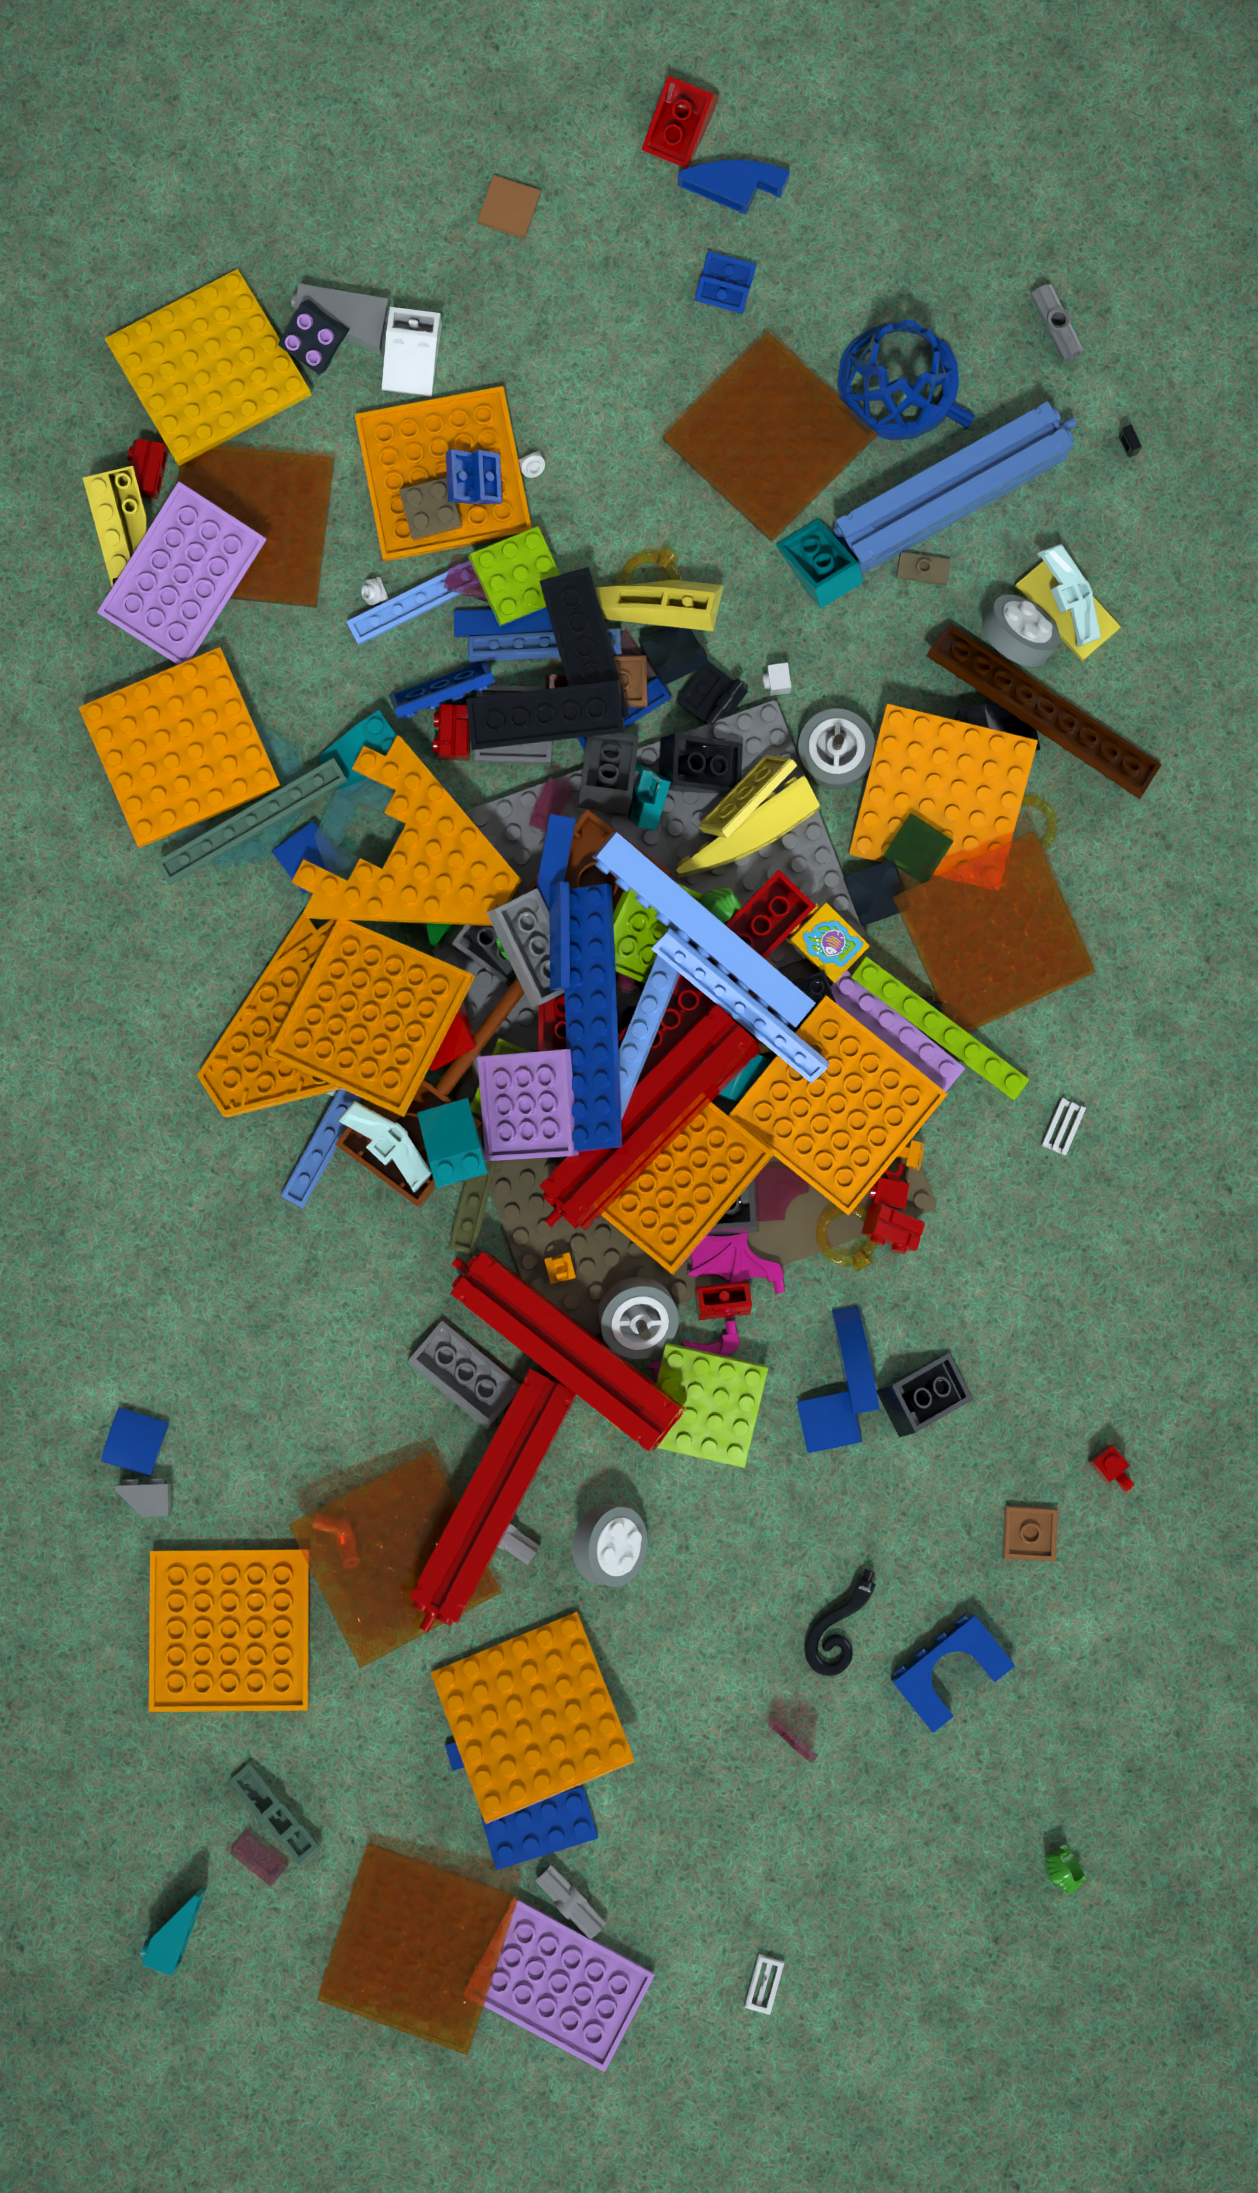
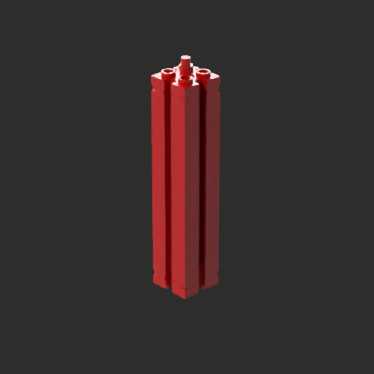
M716 1004L709 1011V1015L704 1017L634 1088L621 1121L622 1147L579 1152L577 1156H568L551 1173V1176L539 1185L545 1191L541 1196L555 1208L544 1219L550 1227L563 1216L575 1229L581 1226L586 1231L593 1224V1220L598 1219L749 1064V1061L761 1052L756 1045L755 1039L733 1021L721 1007Z
M481 1252L479 1255L476 1253L468 1264L459 1257L453 1261L452 1266L462 1273L451 1285L454 1288L450 1293L453 1297L461 1301L463 1305L630 1438L637 1441L645 1450L649 1452L657 1449L673 1425L677 1423L687 1410L685 1406L676 1401L670 1394L627 1360L614 1352L608 1345L517 1273L500 1262L493 1254Z
M532 1369L528 1370L523 1383L517 1391L409 1597L414 1601L412 1606L426 1614L419 1629L429 1633L435 1619L448 1626H451L453 1622L457 1625L459 1624L576 1399V1394L569 1388L549 1380L548 1377Z

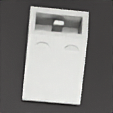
M390 307L386 331L382 391L432 397L442 328L440 313Z

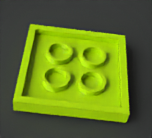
M539 526L473 552L468 556L499 626L546 608L540 580L560 575Z

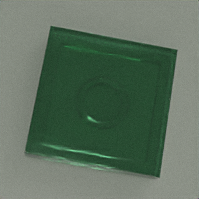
M910 813L882 858L926 885L954 841Z

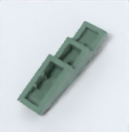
M248 1763L229 1780L260 1822H263L278 1842L285 1846L299 1865H303L321 1848L305 1825L251 1763Z

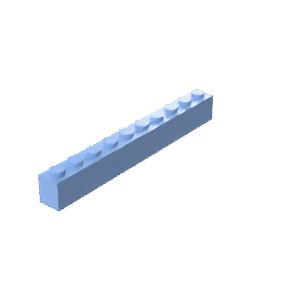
M612 832L592 856L597 861L595 866L606 875L609 872L617 878L615 883L626 892L629 889L637 895L635 900L646 909L649 906L657 912L655 917L666 926L670 923L677 929L676 934L687 943L690 940L696 945L697 948L695 950L706 959L710 957L717 963L716 967L726 976L731 975L739 987L747 993L748 991L756 997L755 1000L764 1008L772 1010L776 1014L775 1017L786 1026L797 1027L816 1004L617 832Z

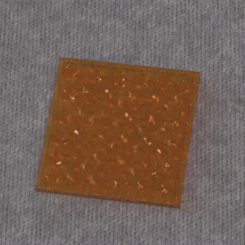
M767 332L663 436V441L770 542H773L877 437V433L776 338Z
M218 445L179 466V482L267 539L230 599L317 608L334 457Z
M1033 831L892 897L939 1002L942 1003L945 1016L967 1033L1096 972Z
M431 1451L288 1524L359 1668L427 1633L419 1629L426 1614L412 1606L414 1601L409 1597L458 1506ZM489 1567L465 1612L501 1593ZM435 1619L430 1631L444 1623Z
M369 1843L317 2000L468 2055L519 1896Z

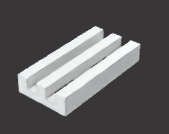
M1061 1098L1041 1146L1066 1156L1086 1108ZM1064 1106L1069 1107L1054 1144H1050L1049 1141ZM1076 1110L1078 1111V1113L1072 1124V1127L1064 1143L1063 1148H1059V1144L1065 1133V1130L1073 1114V1111Z
M758 1953L744 2008L768 2015L771 2014L785 1963L783 1960H777ZM762 1962H765L767 1965L756 2004H753L752 1999ZM772 1965H775L777 1968L766 2007H763L761 2004Z

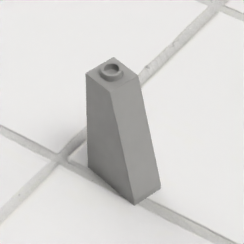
M298 284L297 292H293L291 307H294L295 313L300 304L309 299L329 317L350 329L344 338L345 340L374 354L381 355L390 310L388 298Z

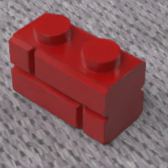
M135 439L134 446L129 447L128 461H131L130 466L134 467L141 497L159 498L169 452L163 443Z
M441 704L439 712H434V728H439L438 737L433 738V753H438L439 760L469 761L470 731L467 705Z
M871 1204L869 1206L862 1234L869 1236L871 1243L884 1246L885 1243L892 1246L891 1250L899 1254H906V1251H916L918 1249L920 1236L925 1226L924 1221L883 1204Z
M749 1282L696 1287L695 1302L698 1321L735 1317L736 1314L739 1316L750 1315L752 1300Z

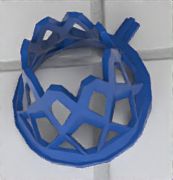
M903 320L899 323H890L869 329L850 344L841 359L837 387L843 408L856 425L867 433L887 440L914 439L935 429L946 417L967 429L975 418L974 414L954 403L959 387L958 364L949 345L936 337L928 328H922L916 321ZM902 331L919 335L927 340L934 352L931 373L925 371L918 377L913 386L907 379L897 378L889 383L886 369L882 365H875L879 349L878 342L885 334ZM870 342L860 358L856 360L854 356L857 351ZM870 352L867 363L861 362L867 353ZM851 364H852L854 368H853V370H852V372H851V375H850ZM857 371L864 377L863 393H852L850 384ZM878 375L880 388L868 391L870 377ZM926 382L930 385L928 400L919 394ZM942 383L943 397L938 405L930 403L935 387ZM901 389L907 397L896 407L890 394ZM855 400L863 401L864 411ZM882 400L889 414L877 421L870 417L869 401ZM910 405L922 408L917 421L904 422L899 415ZM892 419H894L897 423H887V422L890 421V420H892Z

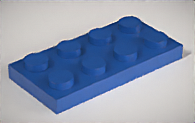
M477 662L389 695L397 717L409 718L416 715L418 710L426 707L427 709L436 708L442 704V701L450 698L451 700H458L466 695L465 693L469 691L485 690L490 686L489 684L495 681L486 662Z
M583 1785L564 1791L488 1824L481 1817L496 1870L598 1839Z

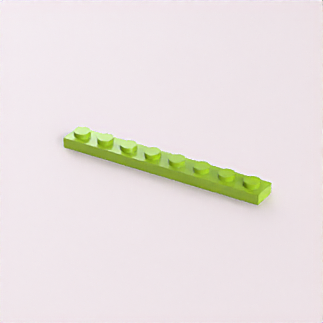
M867 956L862 959L851 974L850 978L903 1016L917 1029L1010 1099L1015 1101L1029 1082L1026 1076Z

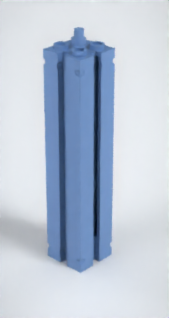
M1047 401L1036 410L1029 411L856 508L849 515L840 517L835 522V529H833L832 534L859 564L861 575H863L868 570L874 569L899 555L900 552L908 550L1052 469L1053 466L1066 461L1069 455L1068 452L1071 451L1074 445V439L1069 430L1076 427L1077 423L1071 417L1058 424L1061 420L1059 412L1055 407H1051Z

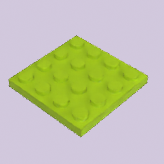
M677 883L696 901H700L703 894ZM629 889L627 892H623L613 913L615 971L646 984L658 955L651 948L668 930L669 925L666 926L655 917L657 912L650 906L646 909L635 900L637 895ZM692 944V947L696 949L697 946Z
M666 1343L657 1385L685 1406L687 1410L677 1423L673 1425L657 1448L745 1468L768 1366Z

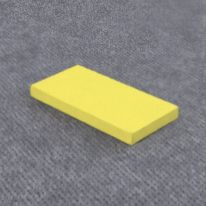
M1042 561L1015 585V588L1025 599L1039 606L1051 617L1059 630L1060 638L1081 661H1084L1114 635L1121 626L1093 597L1101 638L1077 648V638L1071 610L1060 613L1051 589L1060 584L1046 563Z
M766 754L699 823V828L704 833L728 838L797 766L796 763L790 758Z

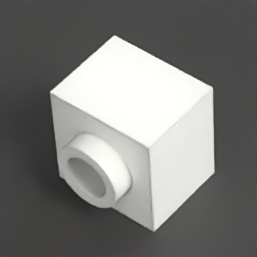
M788 663L767 665L766 674H762L764 689H769L770 696L790 693L791 681Z

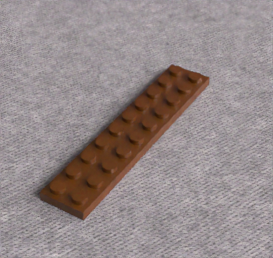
M949 623L926 655L936 664L950 671L957 678L996 702L1000 707L1011 712L1021 721L1027 723L1138 799L1145 793L1162 765L952 623Z

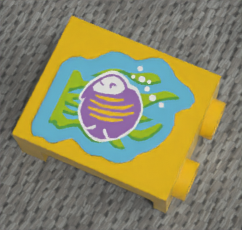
M827 902L820 905L816 903V907L807 915L808 918L790 933V937L786 941L789 944H793L820 971L824 970L827 980L831 984L835 983L870 945Z

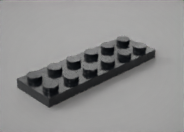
M586 567L540 580L568 686L620 681L590 568ZM620 682L623 718L625 719L630 717Z
M619 680L466 698L472 750L625 733Z

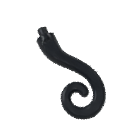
M865 1569L862 1578L856 1577L849 1596L843 1602L822 1614L808 1630L804 1643L806 1661L816 1673L823 1676H834L842 1673L850 1665L853 1656L852 1645L844 1636L832 1634L823 1641L822 1649L826 1652L830 1651L834 1646H838L842 1650L840 1659L833 1663L825 1662L818 1654V1644L825 1630L838 1621L856 1613L868 1602L876 1586L872 1582L875 1572Z

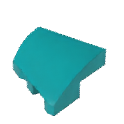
M636 763L635 771L640 773L639 783L633 787L629 819L637 827L657 830L671 781L658 772Z

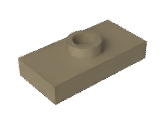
M900 552L896 578L946 586L951 560Z

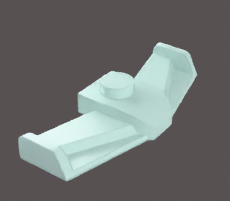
M1059 544L1037 553L1039 557H1042L1060 584L1051 589L1060 613L1071 610L1077 638L1076 647L1084 646L1101 638L1093 600V591L1089 582L1084 578L1063 545Z
M356 1101L337 1120L372 1139L366 1148L384 1165H387L393 1159L413 1192H416L430 1177L431 1170L410 1140L408 1132L398 1122L394 1123Z

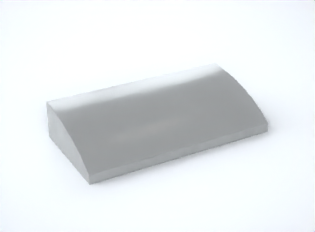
M538 888L486 912L531 1007L539 1006L564 993V989L559 991L550 990V914Z
M443 1321L437 1325L407 1362L410 1367L487 1430L515 1397L521 1386Z

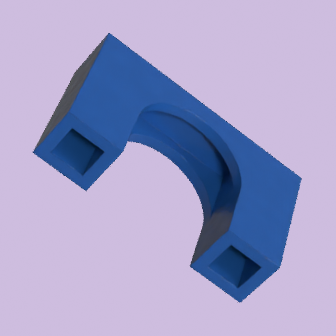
M964 1614L954 1622L956 1625L954 1629L949 1633L946 1630L941 1632L934 1638L935 1644L928 1650L926 1647H923L913 1656L915 1660L910 1665L906 1666L904 1663L893 1672L895 1677L891 1681L933 1733L954 1717L935 1693L931 1682L933 1667L943 1655L956 1651L970 1654L994 1682L998 1681L1015 1667L1014 1663L974 1614L970 1616Z

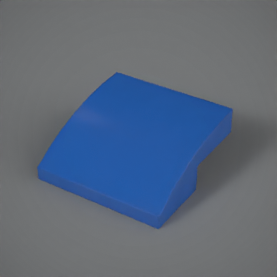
M708 251L694 301L743 314L757 264Z
M454 449L446 452L448 502L464 504L502 503L499 453L483 450L471 453Z
M313 821L271 851L292 880L303 859L331 873L345 865ZM298 887L299 890L302 892V894H305V893L308 892V891H306V890H304V889Z
M848 1391L797 1402L807 1453L863 1442L857 1413L852 1414Z
M119 1407L105 1444L101 1462L151 1477L159 1458L160 1448L167 1433L169 1423Z

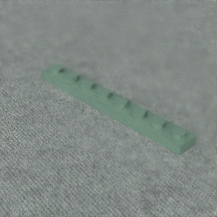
M332 758L155 863L170 886L348 781L335 759Z

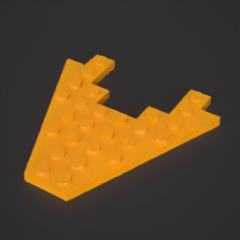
M397 735L386 756L363 746L352 769L395 791L384 813L406 825L382 869L360 858L348 881L303 859L291 881L294 885L312 893L302 915L312 919L492 926L486 912L512 899L521 882L519 876L400 736Z
M301 914L196 1075L225 1118L341 1089L268 1055L272 1044L337 921L336 919H331L317 930L311 919Z

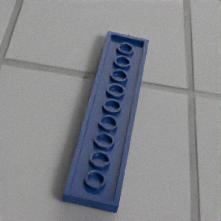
M601 884L569 889L570 987L564 989L566 1046L571 1051L572 1090L574 1091L575 1101L572 1105V1115L574 1116L572 1140L574 1142V1151L578 1152L622 1147L612 885Z

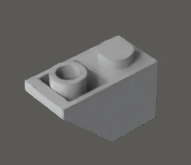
M165 1478L149 1479V1484H138V1479L122 1480V1485H115V1491L141 1517L172 1515V1483H165Z

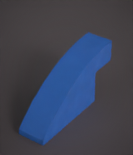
M722 160L700 164L680 171L677 186L746 215L758 189L781 198L789 181L790 171L757 161Z
M858 1306L832 1310L845 1388H848L852 1414L880 1410L870 1355Z

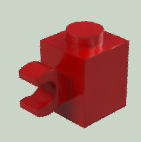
M898 1164V1169L895 1173H891L887 1168L884 1172L887 1179L879 1178L869 1191V1198L873 1199L872 1204H883L898 1210L905 1209L910 1183L899 1181L900 1175L903 1172V1164Z
M1113 1445L1105 1446L1088 1461L1105 1482L1110 1483L1112 1480H1115L1121 1489L1126 1492L1135 1486L1131 1479L1123 1472L1130 1465Z

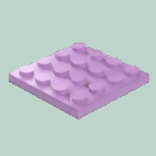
M570 1049L477 1057L486 1161L579 1155L578 1151H574V1142L572 1140L574 1132L572 1105L575 1101L574 1091L572 1090L573 1076Z

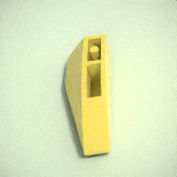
M133 466L83 477L112 587L147 533V517Z
M666 580L595 587L603 619L714 631L723 585Z
M805 776L799 779L793 777L783 785L784 789L778 794L775 791L770 793L763 801V804L755 809L728 838L719 836L713 842L708 841L698 849L699 852L693 857L687 856L677 863L678 868L675 870L677 878L706 872L751 855L775 842L818 812L820 804Z

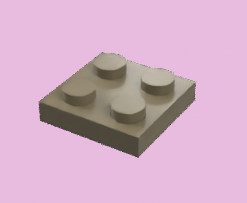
M447 477L399 490L413 541L462 528L455 502H448Z

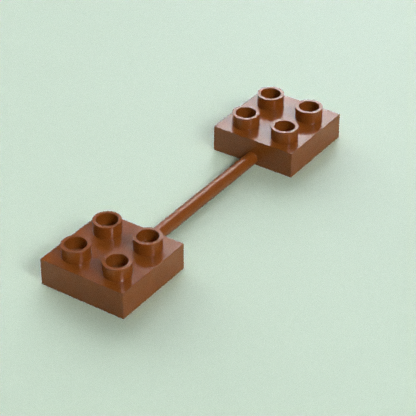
M586 810L575 824L565 882H569V889L601 884L612 885L614 913L624 890L615 883L617 878L609 872L606 875L595 866L597 861L592 856L610 834L617 831L589 810ZM622 836L668 877L671 876L670 870ZM538 875L526 889L524 894L536 889ZM518 978L514 980L473 1035L477 1047L456 1058L435 1087L423 1079L404 1117L369 1101L364 1105L392 1122H398L408 1132L410 1140L430 1170L417 1113L454 1102L447 1097L524 995ZM474 1117L477 1131L479 1132L483 1123ZM347 1127L335 1145L417 1207L422 1208L436 1189L432 1173L416 1192H413L393 1159L387 1165H384L366 1148L372 1139Z

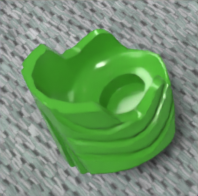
M728 887L712 889L706 892L699 901L703 907L722 923L731 918L735 909L740 910L742 908L740 901Z
M1066 1844L1050 1851V1853H1045L1046 1873L1052 1883L1069 1895L1084 1884L1087 1878Z

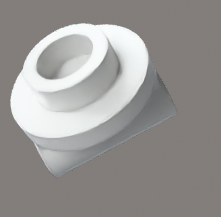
M539 450L518 459L521 472L528 478L539 476L545 468V461Z
M380 577L364 582L361 594L369 605L382 604L389 600Z

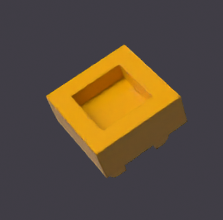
M912 1140L910 1148L904 1147L897 1157L907 1160L906 1166L909 1169L920 1171L925 1145L922 1142Z
M570 1253L544 1259L551 1285L576 1278Z

